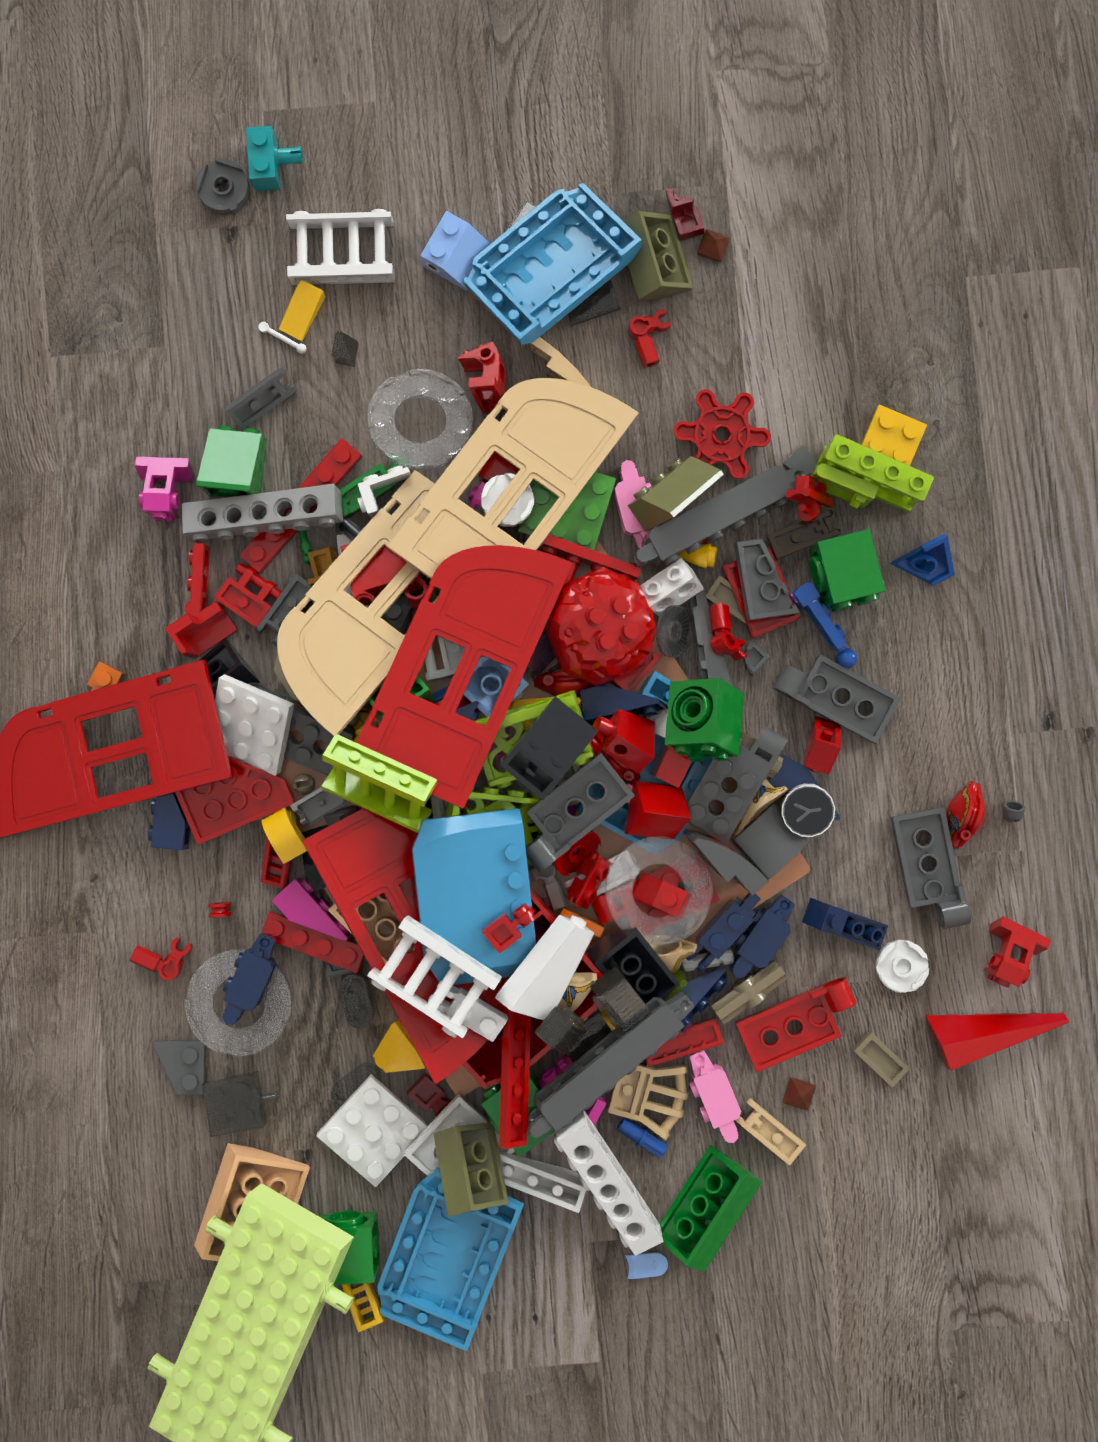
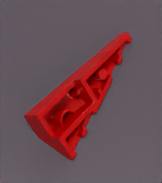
M1064 1013L925 1016L933 1040L937 1042L944 1065L951 1071L1069 1023Z

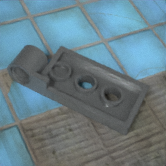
M821 654L817 656L808 675L785 664L773 686V689L873 744H877L901 697L842 667ZM838 689H844L848 693V700L844 704L838 703L835 699V692ZM862 701H866L871 705V712L868 716H863L858 711V705Z
M248 683L251 686H254L272 695L280 697L284 700L286 698L283 695L271 691L270 688L263 684ZM294 706L284 758L328 776L334 766L322 761V755L325 751L317 747L316 741L322 740L329 745L334 736L324 729L308 711ZM345 727L339 735L353 741L356 731ZM292 730L300 731L303 734L304 740H296L292 735Z
M765 726L751 749L740 743L739 757H728L727 761L712 760L687 803L691 816L689 822L726 844L789 739ZM727 777L734 778L738 784L737 789L734 791L725 789L723 780ZM712 800H719L723 803L724 811L722 813H715L711 810L710 802Z
M602 753L598 754L551 791L544 800L541 799L527 810L526 813L542 831L541 835L526 846V856L538 872L550 866L568 851L573 844L635 796ZM598 783L604 787L605 792L602 797L593 798L590 796L589 788L592 784ZM573 800L580 801L583 805V811L579 815H572L567 809L568 804Z
M945 807L892 816L891 822L908 907L914 908L935 903L937 918L942 929L970 924V910L966 902L964 887L960 885ZM925 830L929 835V841L925 845H919L916 841L917 833ZM927 856L932 857L934 860V867L930 871H925L921 866L923 858Z

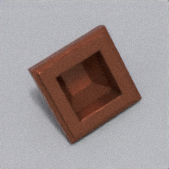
M706 229L697 254L721 263L730 237Z
M790 1077L782 1102L808 1111L816 1085Z

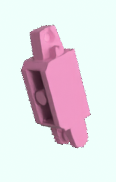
M626 460L621 463V469H619L621 482L615 488L614 497L623 533L628 537H633L639 549L645 546V536L657 526L645 531L627 505L635 500L634 493L644 486L649 488L651 484L645 482L644 476H638L634 462Z
M704 1050L690 1054L689 1058L693 1070L691 1076L694 1081L689 1084L695 1098L701 1097L704 1106L699 1109L705 1123L710 1121L714 1129L719 1127L725 1142L734 1143L739 1136L734 1120L739 1119L741 1110L722 1066L711 1063Z

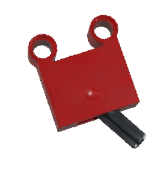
M350 518L343 519V522L339 525V530L351 541L362 531ZM348 545L341 546V552H343ZM384 545L350 584L353 597L364 606L370 605L407 562ZM420 573L404 591L409 605L414 609H418L428 588ZM417 590L423 591L419 596H412L413 592Z

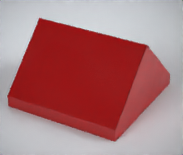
M633 781L632 792L635 796L630 800L624 834L674 840L691 819L683 789L675 786Z

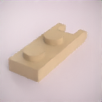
M750 1098L747 1103L750 1107L754 1108V1111L746 1120L739 1116V1119L735 1121L790 1166L805 1148V1142Z

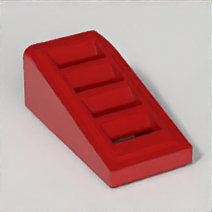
M266 838L260 882L285 889L288 884L293 859L283 864L277 853H274L275 850L270 841ZM272 861L283 864V866L274 864ZM270 870L277 873H281V877L274 874H270Z

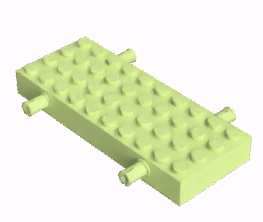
M261 1183L246 1195L234 1226L222 1221L215 1215L209 1220L205 1232L224 1241L225 1247L178 1359L174 1364L159 1353H156L147 1367L148 1370L164 1378L167 1384L149 1427L172 1442H291L293 1437L273 1426V1423L325 1302L346 1314L352 1305L351 1302L354 1301V1297L334 1287L335 1279L354 1237Z

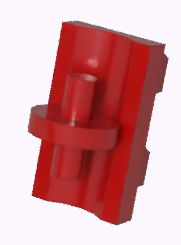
M797 476L795 479V489L787 490L786 498L800 504L797 510L798 516L805 522H812L817 519L820 514V505L833 508V499L826 496L827 484L814 482V478L811 476Z

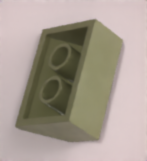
M638 211L623 221L642 239L643 244L635 259L627 265L638 300H658L693 289L672 215Z
M692 456L684 461L678 458L667 466L669 471L666 474L661 472L650 480L652 485L649 488L644 486L634 493L635 500L627 506L644 530L648 531L676 516L723 476V472Z
M491 1122L455 1126L433 1133L448 1217L509 1204L495 1129Z

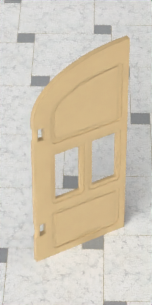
M535 378L517 383L498 401L492 412L488 414L420 502L414 513L387 545V548L430 579L437 567L445 559L465 549L503 545L538 550L638 416L639 412L600 390L573 381L555 378ZM503 408L507 413L499 422L495 417ZM496 452L520 470L483 517L459 500V497L492 454ZM534 479L559 498L523 545L500 529L498 525ZM424 510L427 511L429 514L419 524L416 521Z
M416 470L393 494L383 509L381 508L310 588L296 607L294 606L287 614L279 629L277 650L287 682L305 709L333 736L335 734L339 735L383 684L405 635L381 617L419 575V570L407 562L368 608L346 593L345 590L384 545L387 547L435 483ZM396 503L400 504L392 515L388 513ZM424 510L416 521L421 524L429 513ZM310 600L313 601L314 604L305 614L301 612Z

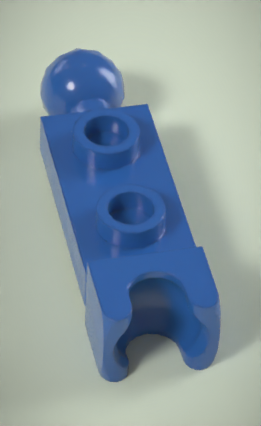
M812 582L805 583L791 593L794 603L799 610L805 609L831 650L837 652V663L847 669L852 668L857 662L856 653L844 646L846 644L844 640L846 636L841 627L837 624L834 626L829 616H831V613L824 603L820 604L817 598L820 597V594Z

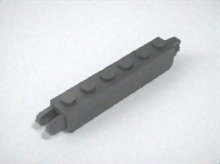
M777 465L652 529L645 536V546L639 548L631 557L632 564L637 567H643L651 562H654L656 566L664 562L665 566H668L680 559L679 554L685 551L691 554L700 549L702 542L709 539L712 543L725 535L723 531L729 528L735 531L747 524L746 519L753 516L756 520L769 513L767 508L773 505L779 508L791 501L786 498L787 490L795 489V479L797 476H806L803 469L799 466L786 471L784 467Z
M683 992L666 1002L661 998L653 997L537 1092L534 1098V1103L537 1107L528 1115L529 1134L537 1138L542 1136V1134H546L552 1128L557 1132L561 1128L567 1127L571 1124L574 1117L583 1110L589 1109L603 1093L611 1091L616 1083L625 1075L633 1073L637 1065L646 1058L653 1056L666 1041L675 1038L679 1031L685 1027L681 1021L694 1008L690 999Z

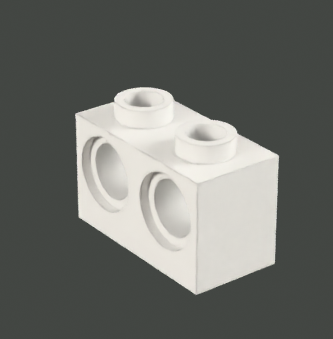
M682 558L640 585L647 603L659 617L662 613L664 614L668 607L679 606L704 589L693 569Z

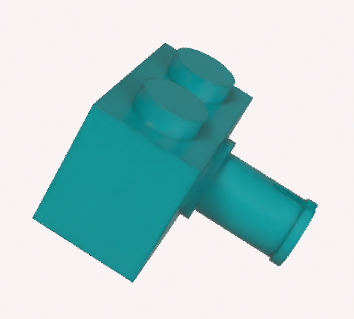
M272 126L247 127L249 179L255 191L281 190L280 167L281 165L303 164L302 147L278 148V138Z

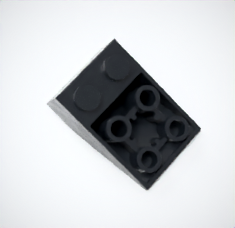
M555 696L503 757L500 766L544 800L598 731Z

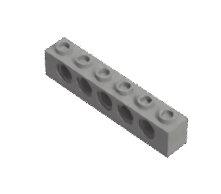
M335 484L182 503L183 534L195 543H206L209 539L213 538L231 540L237 535L255 537L261 532L280 534L285 529L304 531L308 530L309 526L317 525L328 528L335 526V523L343 522L342 492ZM313 505H318L313 513H309ZM292 508L291 513L284 517L285 511ZM267 511L265 517L259 520L260 514ZM241 514L240 520L234 523L235 517ZM216 517L215 523L209 526L210 521Z

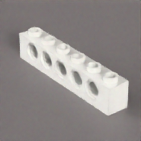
M583 1110L573 1118L570 1125L556 1132L554 1137L555 1144L560 1152L564 1151L568 1156L567 1160L571 1169L574 1172L578 1171L581 1175V1182L586 1191L591 1190L594 1194V1201L599 1210L604 1209L611 1228H617L624 1247H630L636 1256L663 1242L660 1224Z

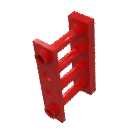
M550 534L539 547L541 552L554 556L556 554L566 557L565 560L573 563L565 583L573 580L577 565H581V563L591 566L590 570L592 572L605 567L634 581L639 578L642 568Z

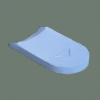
M660 1252L640 1253L636 1256L634 1254L625 1255L629 1264L627 1279L661 1276L668 1268L667 1258Z

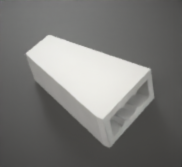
M559 915L500 989L495 998L513 1012L550 1022L594 935V932L585 926L587 922L575 915H572L571 918Z

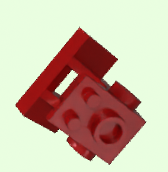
M493 341L482 344L472 351L466 350L463 352V355L458 356L464 372H483L481 377L469 378L468 386L482 413H491L505 394L506 367ZM502 408L500 412H507V411Z
M1002 916L991 923L988 931L1001 938L999 954L994 953L988 967L984 968L983 971L989 973L987 979L1009 988L1010 984L1020 987L1021 983L1025 984L1030 976V969L1028 968L1032 955H1037L1047 950L1051 939ZM1013 945L1021 949L1019 961L1010 958Z

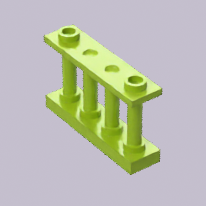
M335 734L322 755V761L334 766L324 781L322 789L418 833L422 820L429 819L432 813V809L425 807V804L436 787L437 779Z

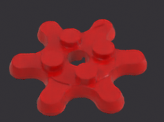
M707 389L701 390L696 395V404L701 411L699 419L695 422L681 421L677 423L673 430L674 435L678 440L691 441L697 446L696 459L711 466L719 462L724 463L732 477L743 479L749 472L748 464L744 459L745 450L751 446H767L770 443L771 434L766 428H755L748 423L747 414L754 406V399L749 393H740L731 405L722 406L716 401L712 391ZM718 429H725L729 434V439L720 442L716 439L714 433Z

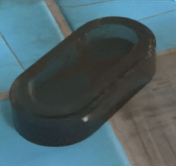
M365 1062L340 1078L331 1090L333 1101L337 1105L342 1106L370 1074L379 1080L380 1073L378 1068L372 1063Z

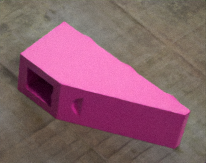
M296 878L271 900L287 919L343 941L352 936L328 911L331 905L324 898L320 900L313 893L314 889L307 879Z

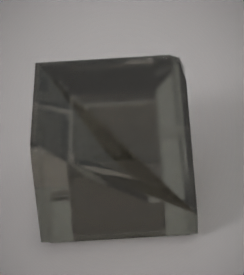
M337 331L335 334L332 357L336 364L355 367L359 343L341 331Z

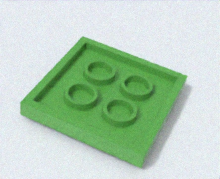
M595 472L552 529L550 535L595 550L616 478ZM534 479L531 486L534 506L530 516L519 525L518 529L519 533L531 536L559 498Z

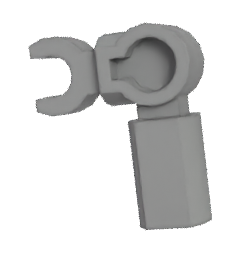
M551 864L543 871L538 872L532 865V869L528 870L529 884L531 885L534 880L537 883L545 881L543 887L551 910L569 905L561 881L556 879V868Z

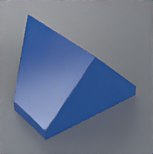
M946 534L933 539L890 563L929 583L931 586L955 575L949 540Z

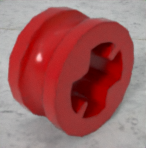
M232 902L208 904V908L211 909V913L208 914L209 918L232 916L233 912L229 909L232 906Z

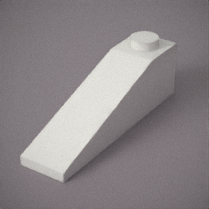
M499 1151L505 1185L574 1212H580L587 1191L581 1182V1175L579 1173Z

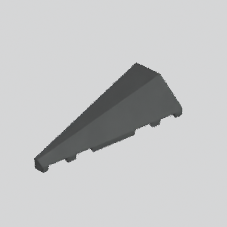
M689 565L701 583L697 566ZM703 589L689 599L694 643H697L700 678H720L732 686L723 654L717 655L710 644V640L715 634L711 630L709 606Z

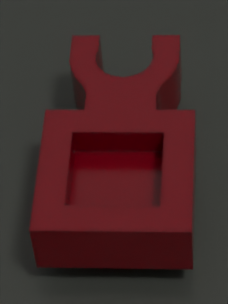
M424 1073L407 1090V1095L425 1112L432 1108L436 1117L441 1113L440 1108L447 1106L451 1102L450 1099L442 1097L445 1094L444 1089L439 1084H434L427 1073Z

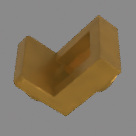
M335 546L308 553L314 578L307 579V584H315L337 559Z

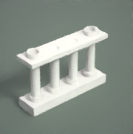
M374 209L371 212L309 214L306 211H296L294 214H286V220L290 228L297 231V263L295 266H287V275L292 285H298L300 280H304L311 285L395 282L393 265L385 261V227L394 226L391 212H387L384 209ZM359 227H374L375 261L372 264H362L359 262ZM322 228L323 262L321 265H310L307 255V229ZM333 228H348L349 262L343 265H336L334 263Z
M407 915L398 927L403 931V938L381 971L374 967L367 976L372 979L371 983L382 991L390 990L443 1025L442 1030L454 1038L457 1036L463 1038L468 1030L467 1027L462 1025L464 1019L483 990H487L488 987L494 990L502 976ZM419 941L427 946L425 949L427 953L404 987L392 979L391 976L412 943ZM442 956L451 962L449 964L451 968L429 1002H427L414 992L436 958L440 959ZM466 972L474 977V985L454 1016L450 1017L438 1010V1007L458 976Z

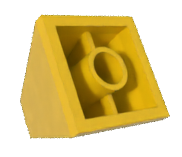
M397 1019L391 1024L373 1054L376 1065L383 1069L385 1073L424 1069L425 1066L401 1022Z

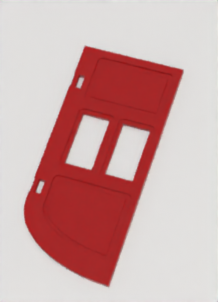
M503 545L473 547L457 552L445 559L437 567L430 580L429 586L418 606L356 743L437 779L436 787L431 795L464 809L573 563L545 552ZM436 588L441 591L434 604L429 602ZM436 635L466 648L440 706L410 693ZM481 655L511 668L486 726L455 713ZM379 711L384 716L379 727L376 728L372 724Z
M206 660L192 662L163 672L153 673L50 702L49 704L32 707L13 716L0 734V838L231 778L232 773ZM171 677L170 683L160 685L159 679ZM136 707L142 733L141 738L88 752L82 721ZM52 710V716L42 718L41 712ZM146 753L153 784L101 798L98 797L93 767Z
M363 808L302 840V843L370 968L373 969L375 967L381 971L385 966V962L355 908L384 893L400 924L407 915L418 921L398 885L414 876L412 847L418 833ZM419 941L412 943L415 950L403 957L391 976L392 979L404 987L423 959L422 943ZM430 969L414 992L427 1002L431 994L435 993L439 984ZM510 977L501 978L494 990L489 987L487 990L484 989L479 999L503 1012V1004L495 997L504 986V979H509ZM474 982L453 986L469 992ZM386 989L384 991L434 1084H437L461 1067L488 1040L468 1028L463 1038L460 1036L454 1038L442 1030L443 1025L390 990ZM447 996L444 998L450 1003L453 1000Z

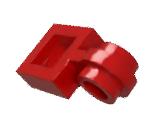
M524 903L512 913L515 917L512 921L503 913L483 928L482 933L500 954L522 937L517 926L520 924L522 927L529 925L536 918L533 914L535 910Z

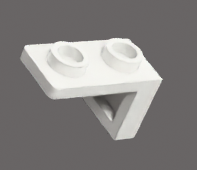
M396 466L389 469L388 474L379 477L377 474H373L363 478V482L358 483L362 497L357 498L362 513L367 512L370 518H373L379 511L373 490L408 479L411 475L409 468Z

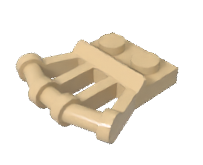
M637 1065L633 1073L625 1075L616 1083L609 1102L608 1113L640 1121L660 1137L667 1140L670 1136L669 1131L678 1119L683 1117L684 1100L688 1099L689 1092H687L685 1074L688 1072L687 1065H674L662 1068ZM675 1075L676 1088L652 1082L653 1077ZM654 1091L674 1097L672 1106L647 1100L649 1092ZM649 1109L668 1116L661 1125H658L644 1114V1110Z

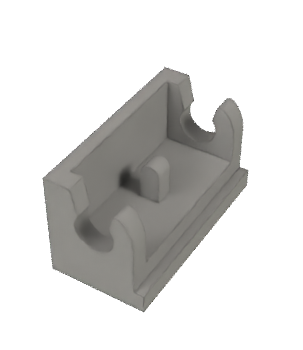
M321 787L293 803L290 807L301 818L300 823L303 826L310 827L323 819L326 814L335 812L349 804L350 801L323 790Z

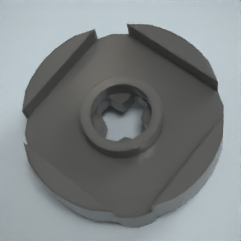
M228 159L215 160L216 163L209 166L205 165L200 170L196 179L197 192L203 204L215 213H238L246 203L250 193L249 180L242 168L237 163ZM224 181H227L228 190L220 192L217 185H222Z

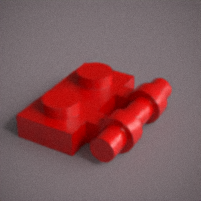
M239 563L235 571L242 576L240 580L236 582L231 577H228L214 598L257 628L272 607L265 602L267 598L271 596L277 600L282 591L276 587L277 584L273 581H267L257 574L258 571L253 567L248 568L244 564ZM250 583L261 589L257 596L246 589Z

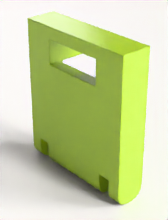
M824 463L820 464L810 475L814 478V482L827 484V494L848 502V506L858 509V507L864 508L874 500L879 489L877 485Z

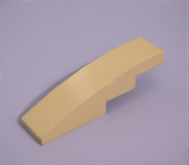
M541 337L530 343L531 351L548 361L546 365L547 374L555 379L573 381L591 387L581 373L558 350Z

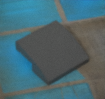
M775 803L769 805L732 840L767 880L780 871L809 843L805 837L793 833L785 825L781 810Z

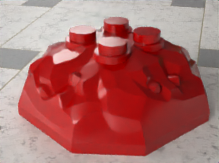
M605 567L565 583L545 625V631L562 672L594 686H600L644 666L648 655L652 651L657 629L655 627L653 610L647 603L638 582Z

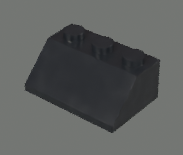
M226 638L200 659L206 660L214 699L216 697L219 677L224 674L246 684L260 683L252 668Z
M636 927L607 934L586 951L634 1013L653 997L665 1000L682 986Z

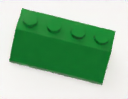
M710 1145L660 1222L663 1237L662 1243L688 1268L705 1272L762 1184V1181L744 1166Z

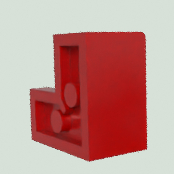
M216 601L200 611L198 615L192 616L187 613L165 628L182 655L194 659L238 630L223 606Z

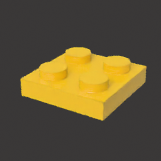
M879 404L861 445L910 466L927 424Z

